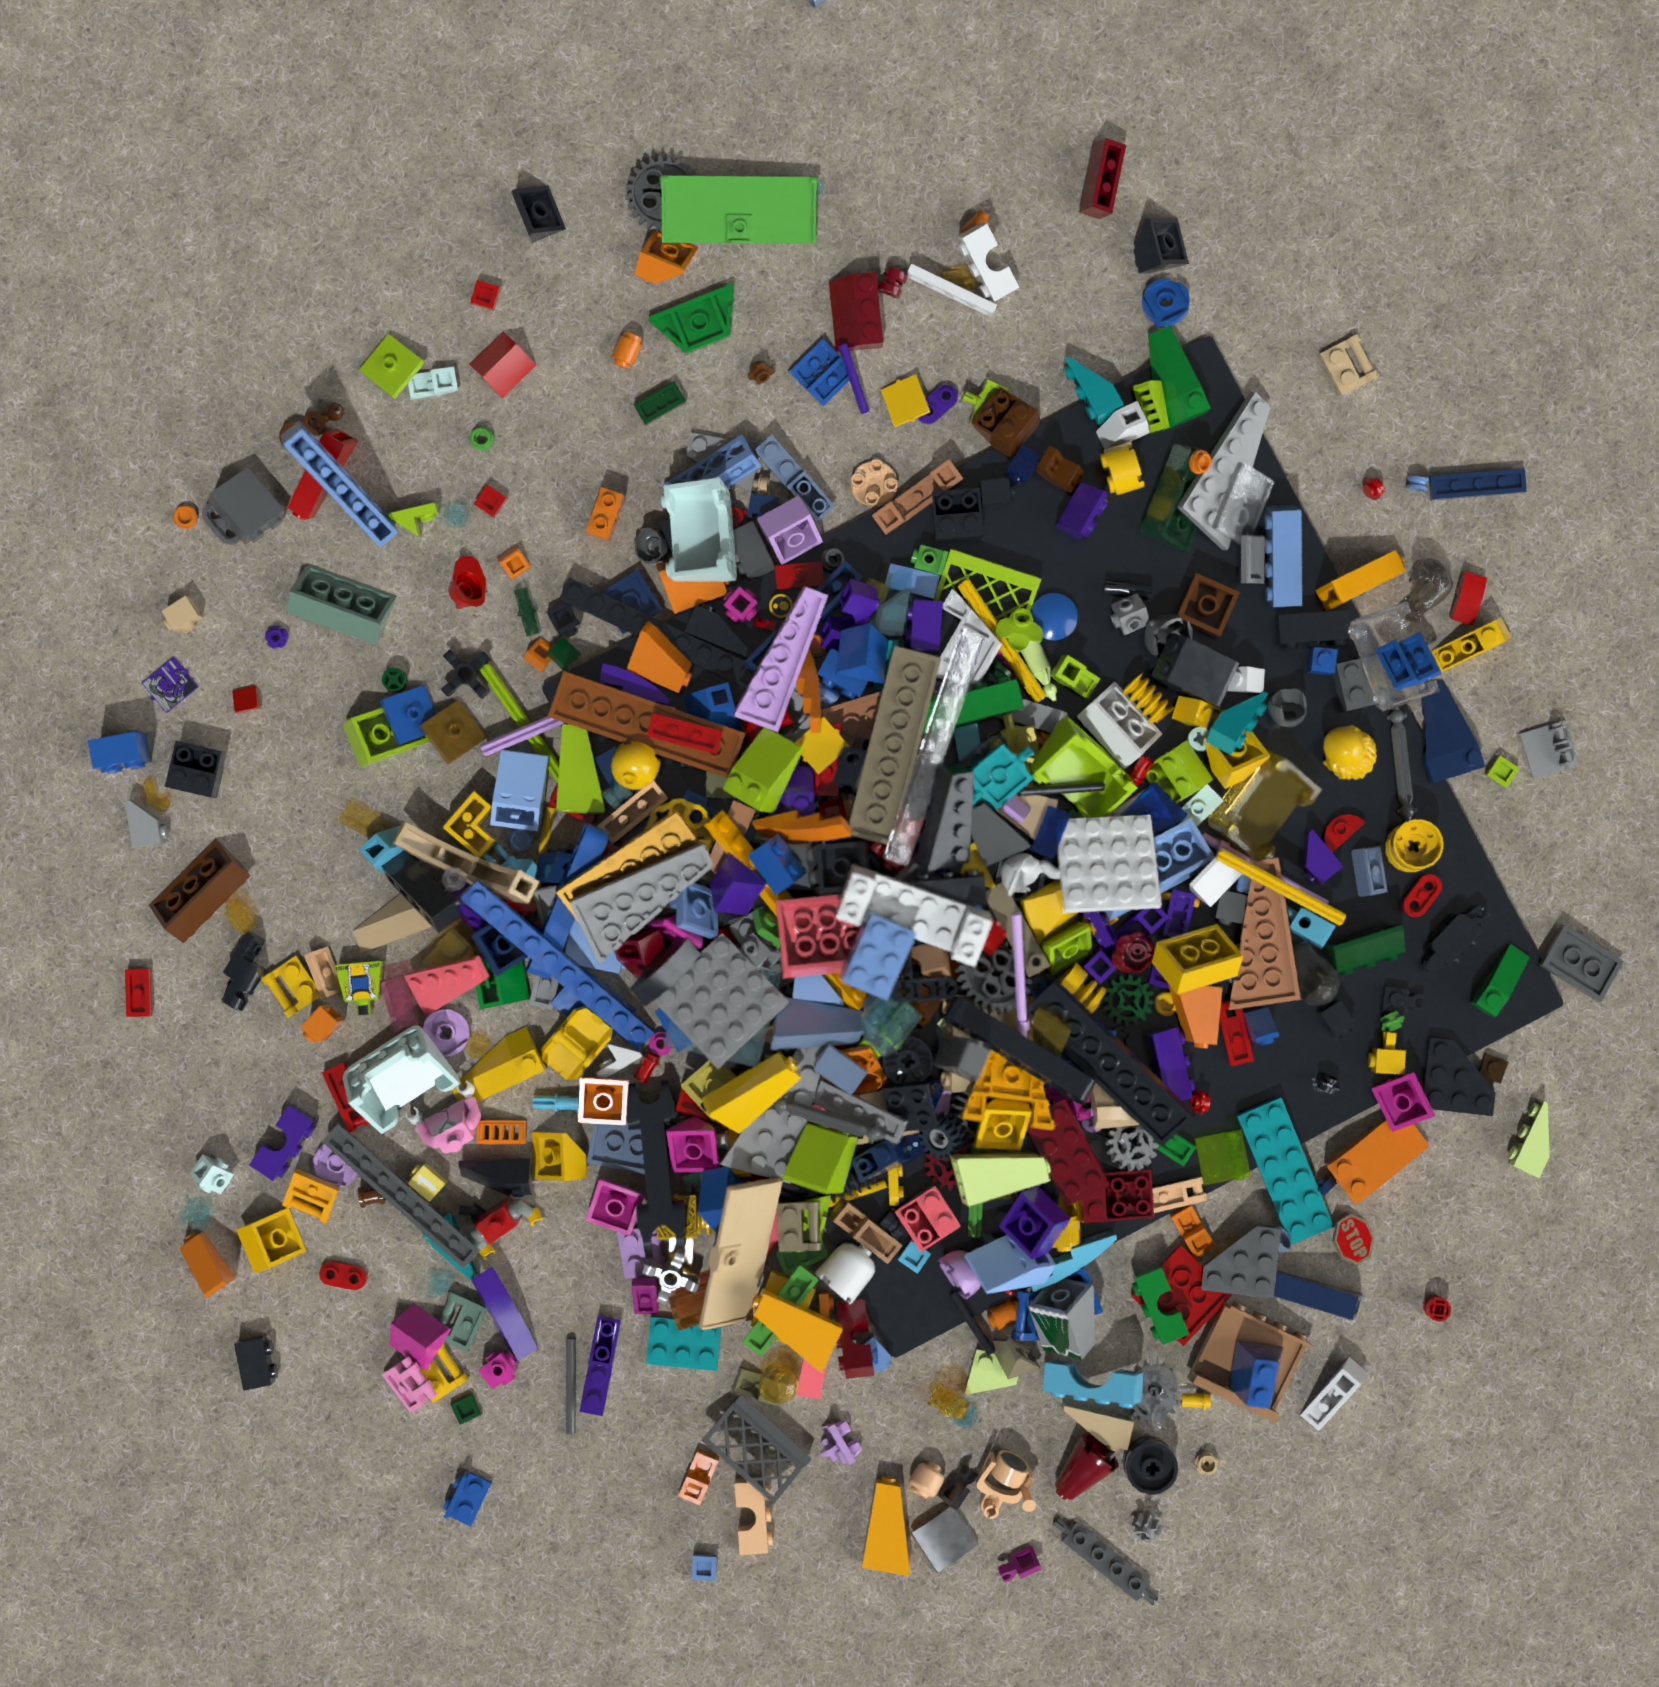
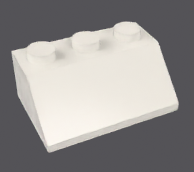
M1114 681L1076 717L1114 757L1115 761L1126 769L1162 733L1153 723H1147L1149 718L1141 716L1142 711L1135 709L1136 704L1129 702L1130 697L1128 695L1123 696V690Z

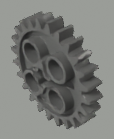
M659 155L656 162L652 157H649L648 165L643 161L640 162L641 170L634 167L633 171L636 177H628V180L632 183L625 186L626 190L631 192L625 195L626 200L632 201L627 204L628 210L635 209L632 217L640 216L639 225L647 222V230H650L652 226H656V232L659 233L662 227L661 182L651 185L648 183V179L652 176L660 178L661 175H696L695 170L687 172L689 168L688 163L680 166V158L674 163L672 162L671 155L667 157L666 161H663L662 156ZM648 189L651 192L644 193L643 190ZM652 199L656 202V205L653 208H647L644 206V202Z
M1007 941L1000 945L992 956L981 950L976 966L980 967L982 973L977 971L972 965L957 961L960 966L955 972L961 975L955 980L963 984L958 990L967 992L964 999L971 998V1003L973 1005L979 1004L981 1010L986 1007L989 1015L994 1010L997 1015H1000L1004 1011L1009 1013L1017 1008L1013 949H1008ZM996 959H999L1002 965H999L996 962ZM1024 970L1025 993L1027 995L1030 992V989L1027 988V986H1029L1032 983V981L1026 978L1028 976ZM1005 980H1008L1012 987L1008 986ZM985 987L990 989L992 995L987 993Z

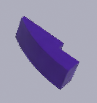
M602 664L599 681L601 684L623 687V692L655 703L670 705V700L647 680L622 668Z

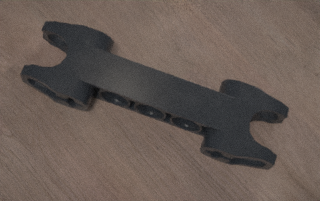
M668 1080L661 1081L660 1098L651 1104L643 1103L639 1099L635 1083L629 1084L626 1107L629 1130L641 1129L648 1202L647 1204L636 1205L637 1225L643 1240L644 1250H651L652 1233L660 1226H669L673 1229L677 1247H683L686 1223L684 1200L672 1201L665 1133L666 1126L677 1125L675 1104L670 1093Z

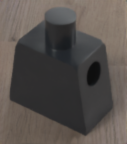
M856 737L853 748L848 746L843 748L833 778V782L840 792L856 796L867 756L868 739Z

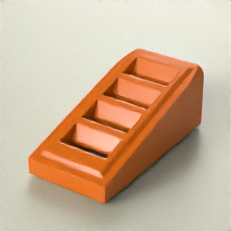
M480 1119L477 1125L476 1143L526 1144L527 1120ZM485 1125H489V1138H485ZM495 1125H499V1138H495ZM505 1125H509V1139H504ZM514 1125H519L518 1139H514Z

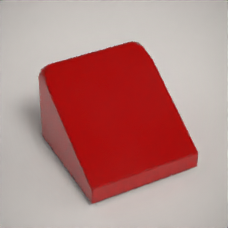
M256 685L232 691L235 713L239 714L261 709Z

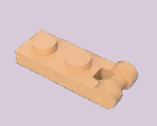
M1202 1176L1153 1187L1154 1213L1206 1201L1207 1196L1206 1193H1203L1202 1184H1204ZM1192 1187L1194 1195L1188 1196L1186 1188Z

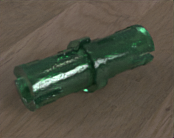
M528 587L513 591L519 608V612H517L518 617L522 619L526 637L540 634L541 632L535 617V613H537L536 608L532 606Z

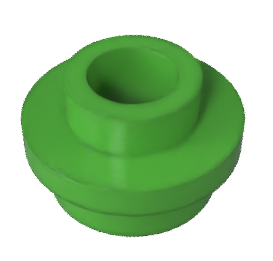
M477 427L470 434V442L475 449L485 451L492 446L494 436L488 428ZM480 435L486 436V441L484 443L478 442V437Z

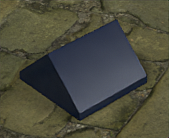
M490 923L471 935L496 977L529 957Z

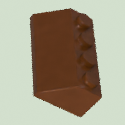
M215 838L149 904V907L164 930L184 943L195 934L196 930L206 920L212 917L213 913L223 903L228 901L229 897L251 875L244 865Z

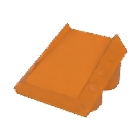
M860 1046L839 1050L868 1070V1073L852 1094L873 1093L889 1082L871 1047Z

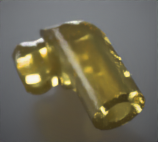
M155 781L143 783L147 805L159 812L167 811L170 807V800L156 792Z

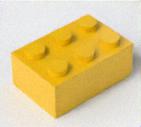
M1215 924L1157 942L1152 963L1178 995L1238 976L1243 955L1219 925Z

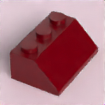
M876 272L851 274L829 281L835 351L840 352L838 346L845 343L848 344L850 351L883 348Z

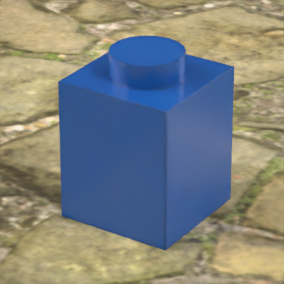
M1319 647L1310 648L1308 651L1306 673L1329 676L1335 674L1338 650Z

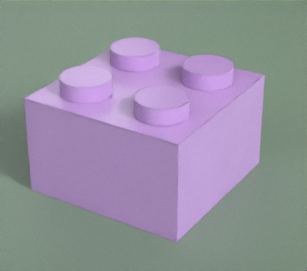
M799 495L757 518L770 547L781 565L823 542L809 511Z

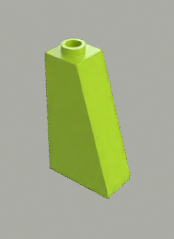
M562 724L556 810L558 812L606 815L588 730L571 724Z

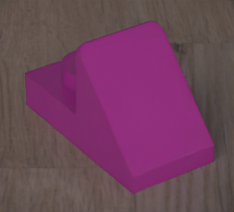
M647 1277L632 1278L634 1314H658V1279Z

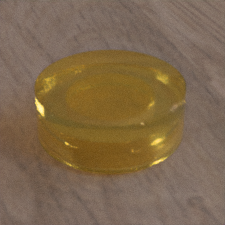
M480 1034L471 1036L466 1045L467 1053L473 1058H482L490 1050L489 1040Z

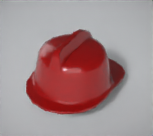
M462 556L454 565L453 579L448 588L449 596L455 602L456 609L470 606L479 607L485 602L486 578L478 560L471 556Z

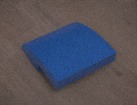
M821 338L788 371L822 406L830 401L850 381L842 356H839L824 338Z
M1420 632L1400 642L1395 639L1375 649L1395 690L1420 684L1442 674Z

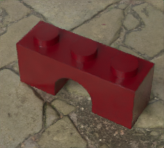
M865 1300L853 1301L851 1305L848 1302L836 1303L837 1312H833L834 1321L841 1323L843 1328L837 1341V1349L842 1348L843 1356L838 1357L840 1371H845L846 1379L875 1376L871 1344L860 1345L852 1341L856 1334L869 1331Z

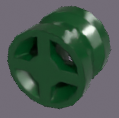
M994 661L990 672L985 673L984 678L992 685H997L996 680L1006 677L1011 679L1013 674L1000 663Z
M389 668L382 675L383 686L391 692H401L407 686V675L398 668Z

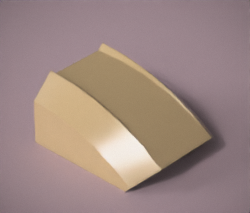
M1097 1083L1095 1084L1090 1098L1095 1129L1139 1125Z

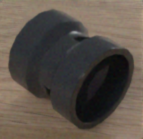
M891 1207L882 1217L878 1226L883 1230L888 1229L891 1237L898 1240L906 1229L896 1215V1209Z

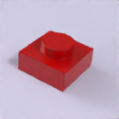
M477 280L470 303L494 311L501 289L500 286Z
M486 485L474 505L495 518L507 501V498L489 485Z

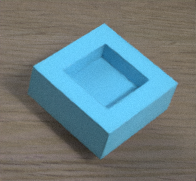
M911 1239L898 1257V1261L918 1274L931 1253L926 1249L920 1252Z

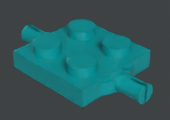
M1001 741L970 768L974 772L973 784L975 787L972 805L980 798H983L998 809L1034 778L1025 768L1023 762L1034 754L1033 750L1027 745L1020 753L1016 754L1010 751Z

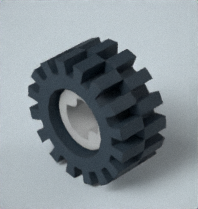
M944 1112L936 1113L939 1128L920 1130L921 1132L918 1134V1137L922 1138L919 1141L920 1145L925 1144L924 1151H931L929 1155L933 1157L936 1154V1159L939 1160L942 1157L943 1160H946L962 1148L966 1139L963 1138L966 1135L965 1131H960L963 1128L962 1124L957 1125L958 1119L955 1117L952 1120L951 1114L945 1116ZM942 1133L945 1139L941 1140L942 1138H939L938 1134Z

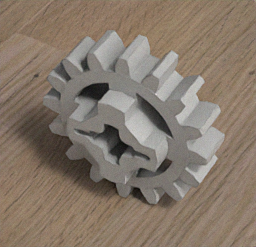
M1140 1125L1113 1127L1114 1131L1107 1133L1111 1138L1105 1142V1145L1111 1146L1107 1154L1114 1155L1112 1162L1119 1161V1168L1121 1169L1128 1165V1171H1132L1135 1166L1138 1170L1144 1168L1143 1164L1148 1166L1151 1163L1150 1158H1154L1157 1155L1152 1150L1158 1148L1159 1144L1153 1143L1154 1139ZM1124 1130H1132L1130 1134L1121 1133ZM1133 1139V1147L1135 1148L1130 1151L1131 1143L1129 1141ZM1134 1155L1143 1156L1140 1159H1131Z

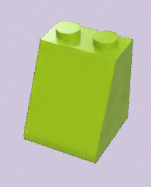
M806 1123L782 1180L825 1194L843 1193L858 1137L818 1123Z

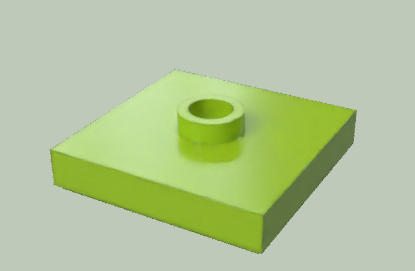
M388 333L359 371L396 399L425 362Z

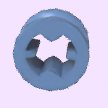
M1408 476L1409 485H1406L1407 490L1428 491L1426 483L1429 482V478Z

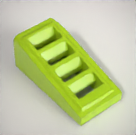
M1147 381L1133 386L1136 400L1147 419L1149 432L1153 433L1170 428L1162 381ZM1156 409L1157 413L1152 414V410ZM1159 418L1160 422L1154 424L1153 419Z

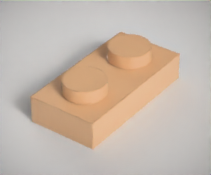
M328 946L305 954L306 962L320 998L324 999L342 992L335 963Z

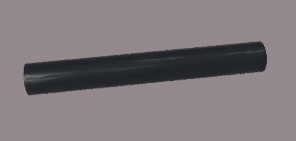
M957 1290L949 1294V1297L987 1356L994 1353L996 1350Z

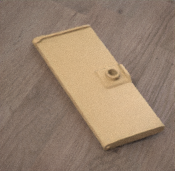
M776 1177L727 1187L716 1246L711 1248L708 1262L710 1275L698 1326L700 1329L707 1330L752 1320L754 1308L751 1307L755 1295L759 1293L783 1182L781 1178Z

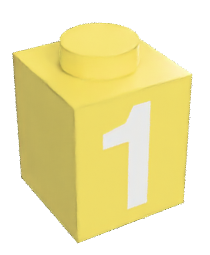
M426 1163L422 1167L420 1165L415 1167L409 1175L412 1179L408 1184L430 1202L448 1181Z

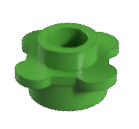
M1398 1011L1384 1016L1380 1019L1383 1024L1382 1031L1388 1029L1391 1032L1400 1028L1405 1017L1400 1016Z

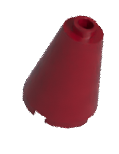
M1085 1433L1082 1434L1055 1482L1056 1493L1064 1500L1075 1499L1115 1472L1119 1466L1118 1460L1115 1456L1111 1459L1107 1454L1110 1450L1096 1437L1090 1434L1085 1437Z

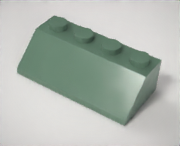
M307 564L289 591L287 613L376 645L384 632L396 596Z

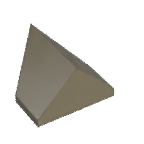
M1011 1339L1007 1341L989 1340L996 1350L994 1354L1008 1379L1041 1369L1030 1348Z

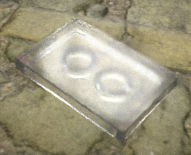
M1238 462L1211 528L1241 545V535H1253L1274 481L1247 464Z

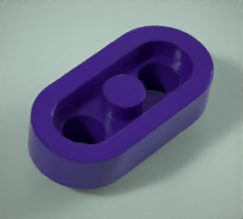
M947 384L939 386L926 398L933 414L930 416L923 415L918 417V420L925 425L934 424L956 404L958 399L956 389ZM947 392L950 394V399L944 400L941 395Z

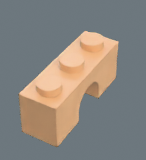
M744 1478L735 1479L736 1507H748L756 1515V1519L752 1524L738 1526L739 1554L768 1553L769 1546L773 1545L772 1531H767V1522H771V1509L766 1507L765 1497ZM765 1483L766 1491L769 1493V1483Z

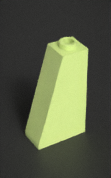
M971 1154L950 1156L961 1201L967 1206L1050 1181L1048 1173H1050L1049 1163L1047 1159L1038 1154Z

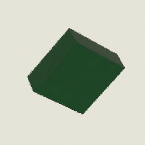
M565 637L546 653L562 670L581 655Z
M473 1393L450 1403L460 1425L482 1415Z

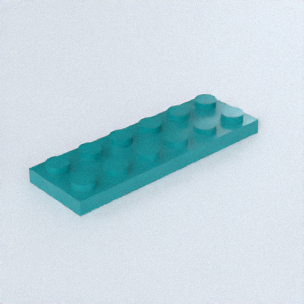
M1280 1096L1236 1114L1281 1226L1286 1230L1291 1239V1245L1333 1228V1222L1320 1191H1317V1183Z

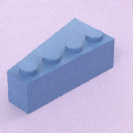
M1294 505L1264 506L1265 552L1267 553L1265 575L1268 577V587L1265 589L1266 601H1269V604L1273 607L1302 606L1301 510Z

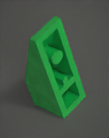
M1509 944L1469 1003L1488 1016L1497 1017L1512 994L1530 957L1512 944Z

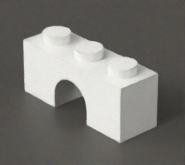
M981 222L957 236L960 241L957 244L964 257L967 255L971 263L968 265L969 270L975 278L978 277L981 283L979 289L985 299L989 298L995 302L1019 288L1009 266L1001 265L996 269H989L986 265L987 253L998 245L988 224Z

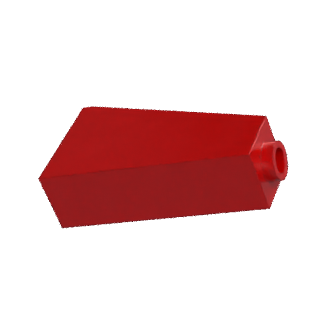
M336 429L323 433L319 442L344 467L358 440ZM306 469L287 508L293 511L292 514L301 520L314 518L328 492Z

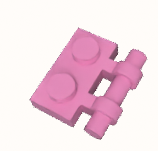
M407 1356L401 1362L385 1371L382 1376L411 1413L427 1402L428 1399L434 1398L437 1393L432 1388V1382L426 1380L420 1372L418 1363H414Z

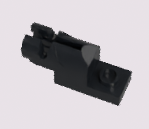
M247 932L223 970V973L233 980L229 981L221 1001L241 1012L249 1002L246 994H254L266 971L265 968L254 961V958L261 953L266 940L250 932Z

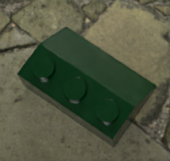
M1390 924L1324 945L1332 972H1340L1341 976L1355 972V967L1363 965V969L1376 966V961L1384 958L1386 962L1400 958V953L1406 952L1403 925Z

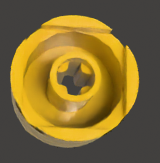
M1131 441L1104 449L1103 454H1100L1103 470H1108L1110 474L1107 477V483L1111 494L1121 495L1144 487V482L1138 481L1141 479L1140 475L1142 474L1134 449L1129 450V448H1132Z

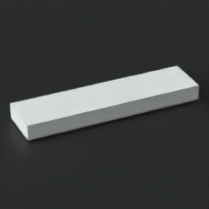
M913 264L910 265L907 273L908 278L989 317L993 316L997 307L996 304Z

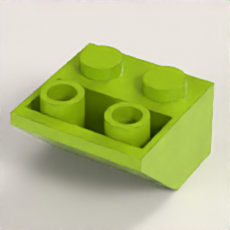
M1188 740L1154 760V764L1145 776L1167 809L1199 791L1213 780Z

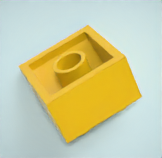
M289 1208L236 1229L254 1273L272 1268L306 1252Z

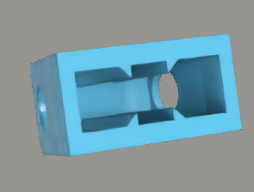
M1286 905L1288 921L1291 924L1289 927L1290 931L1322 949L1335 926L1302 907L1297 912ZM1302 919L1308 921L1309 927H1301L1299 921Z

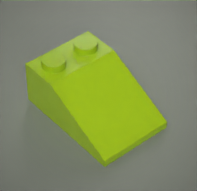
M383 708L350 718L343 724L360 769L430 742L424 736L397 745Z
M764 727L732 768L723 790L759 811L774 813L804 748L779 733Z

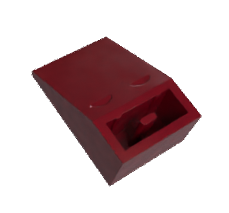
M642 927L637 933L627 938L622 943V946L616 951L614 950L617 960L638 979L656 954L663 955L667 949L660 929Z
M1103 1170L1111 1185L1079 1201V1218L1083 1223L1154 1218L1151 1170Z

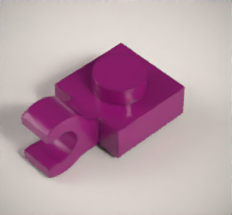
M1032 1545L1011 1554V1562L997 1567L1004 1582L1012 1580L1017 1573L1020 1579L1042 1570Z

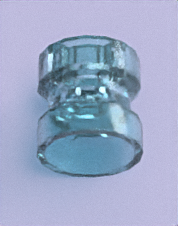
M617 781L614 782V787L606 788L601 792L615 810L622 806L625 799L629 800L635 795L632 790L624 788Z

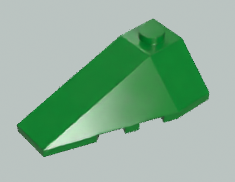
M1171 326L1148 334L1152 373L1151 381H1162L1170 428L1206 414L1211 408Z

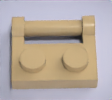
M1358 334L1319 354L1340 396L1379 377L1377 370H1373L1359 343L1361 339ZM1350 346L1365 373V376L1359 378L1345 350Z

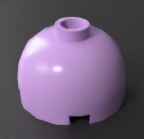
M961 1250L952 1251L940 1258L938 1262L941 1263L940 1267L953 1287H960L962 1290L958 1293L964 1299H968L980 1289L981 1284L964 1257L967 1252Z

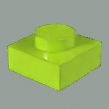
M1499 755L1485 776L1505 789L1509 786L1520 768Z

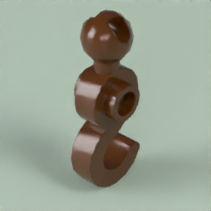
M337 402L330 403L322 414L318 412L307 413L302 419V424L313 436H320L325 432L329 420L338 421L343 417L344 409ZM296 422L286 423L281 428L279 432V439L282 445L283 442L281 439V435L285 433L289 428H291Z

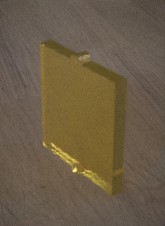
M1038 1008L1028 1030V1039L1059 1058L1072 1030L1059 1022L1057 1017H1052L1041 1008Z

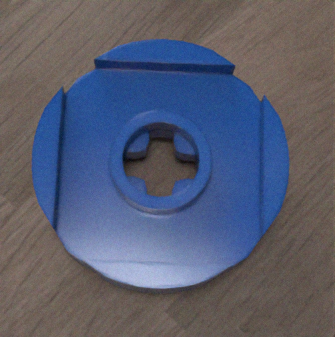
M1164 278L1152 282L1143 295L1142 309L1145 316L1157 327L1171 326L1179 323L1187 316L1189 311L1190 296L1188 290L1182 283L1178 281L1176 283L1170 281V279ZM1165 298L1167 301L1171 300L1172 302L1170 303V306L1165 307L1160 305L1162 303V299Z

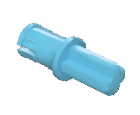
M556 1093L555 1096L535 1095L533 1096L532 1105L535 1109H555V1112H559V1110H579V1095H559V1093Z

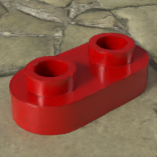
M1426 874L1417 880L1402 901V909L1406 915L1420 917L1428 910L1442 890V883L1437 876ZM1426 882H1430L1432 885L1429 891L1424 888ZM1412 901L1417 902V908L1414 910L1410 907Z
M337 1261L325 1263L319 1271L320 1279L324 1284L350 1290L361 1289L366 1284L368 1278L367 1272L361 1266ZM328 1270L335 1272L334 1278H330L327 1275ZM352 1274L358 1276V1282L351 1280Z

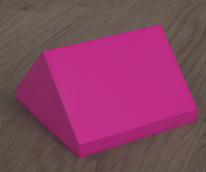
M1414 1072L1398 1074L1372 1088L1392 1132L1435 1116Z
M694 1116L667 1129L672 1172H702L720 1168L714 1127Z
M600 1178L585 1221L631 1236L637 1220L636 1205L643 1203L645 1193Z
M413 1304L390 1323V1346L405 1357L409 1356L414 1363L417 1362L422 1369L427 1371L451 1329L421 1307Z

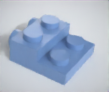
M695 883L688 885L679 893L676 899L670 901V907L676 909V927L710 939L718 937V912L714 910L711 889L706 885Z

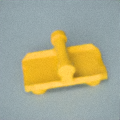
M586 1005L576 1008L541 1048V1059L548 1066L550 1065L565 1080L578 1079L609 1043L613 1028Z

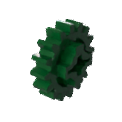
M1128 974L1127 980H1124L1123 976L1119 975V982L1110 981L1111 989L1105 987L1108 996L1102 997V1000L1107 1001L1103 1009H1110L1107 1016L1109 1018L1116 1016L1115 1023L1117 1024L1123 1020L1124 1026H1128L1129 1021H1132L1134 1025H1138V1018L1145 1021L1144 1013H1152L1148 1005L1154 1004L1155 1001L1149 999V996L1154 993L1153 991H1146V988L1149 986L1147 982L1142 985L1140 984L1141 977H1137L1133 981L1131 974ZM1132 984L1136 988L1125 990L1122 985ZM1114 993H1116L1117 1003L1113 1006L1112 999ZM1123 994L1133 996L1131 1002L1134 1007L1128 1004L1123 1005L1125 1002ZM1143 994L1144 1001L1141 1008L1139 1006V998ZM1130 1010L1134 1015L1123 1016L1120 1013Z

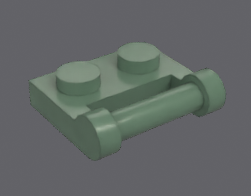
M449 1290L447 1294L448 1300L439 1321L447 1326L456 1303L463 1306L451 1333L448 1334L444 1342L469 1352L487 1309L485 1305Z

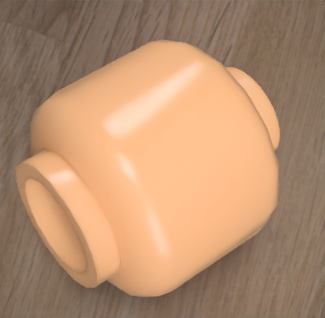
M931 1461L928 1465L924 1463L918 1464L909 1479V1483L912 1486L911 1490L924 1499L935 1497L944 1482V1476L940 1473L942 1469Z

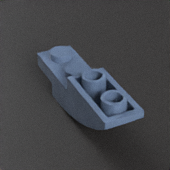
M772 434L753 449L794 498L799 495L816 522H819L835 507Z

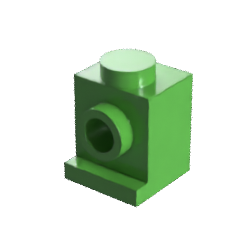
M920 545L919 550L914 549L911 563H915L914 569L941 577L948 551ZM931 555L934 559L933 562L926 563L924 560L925 556Z

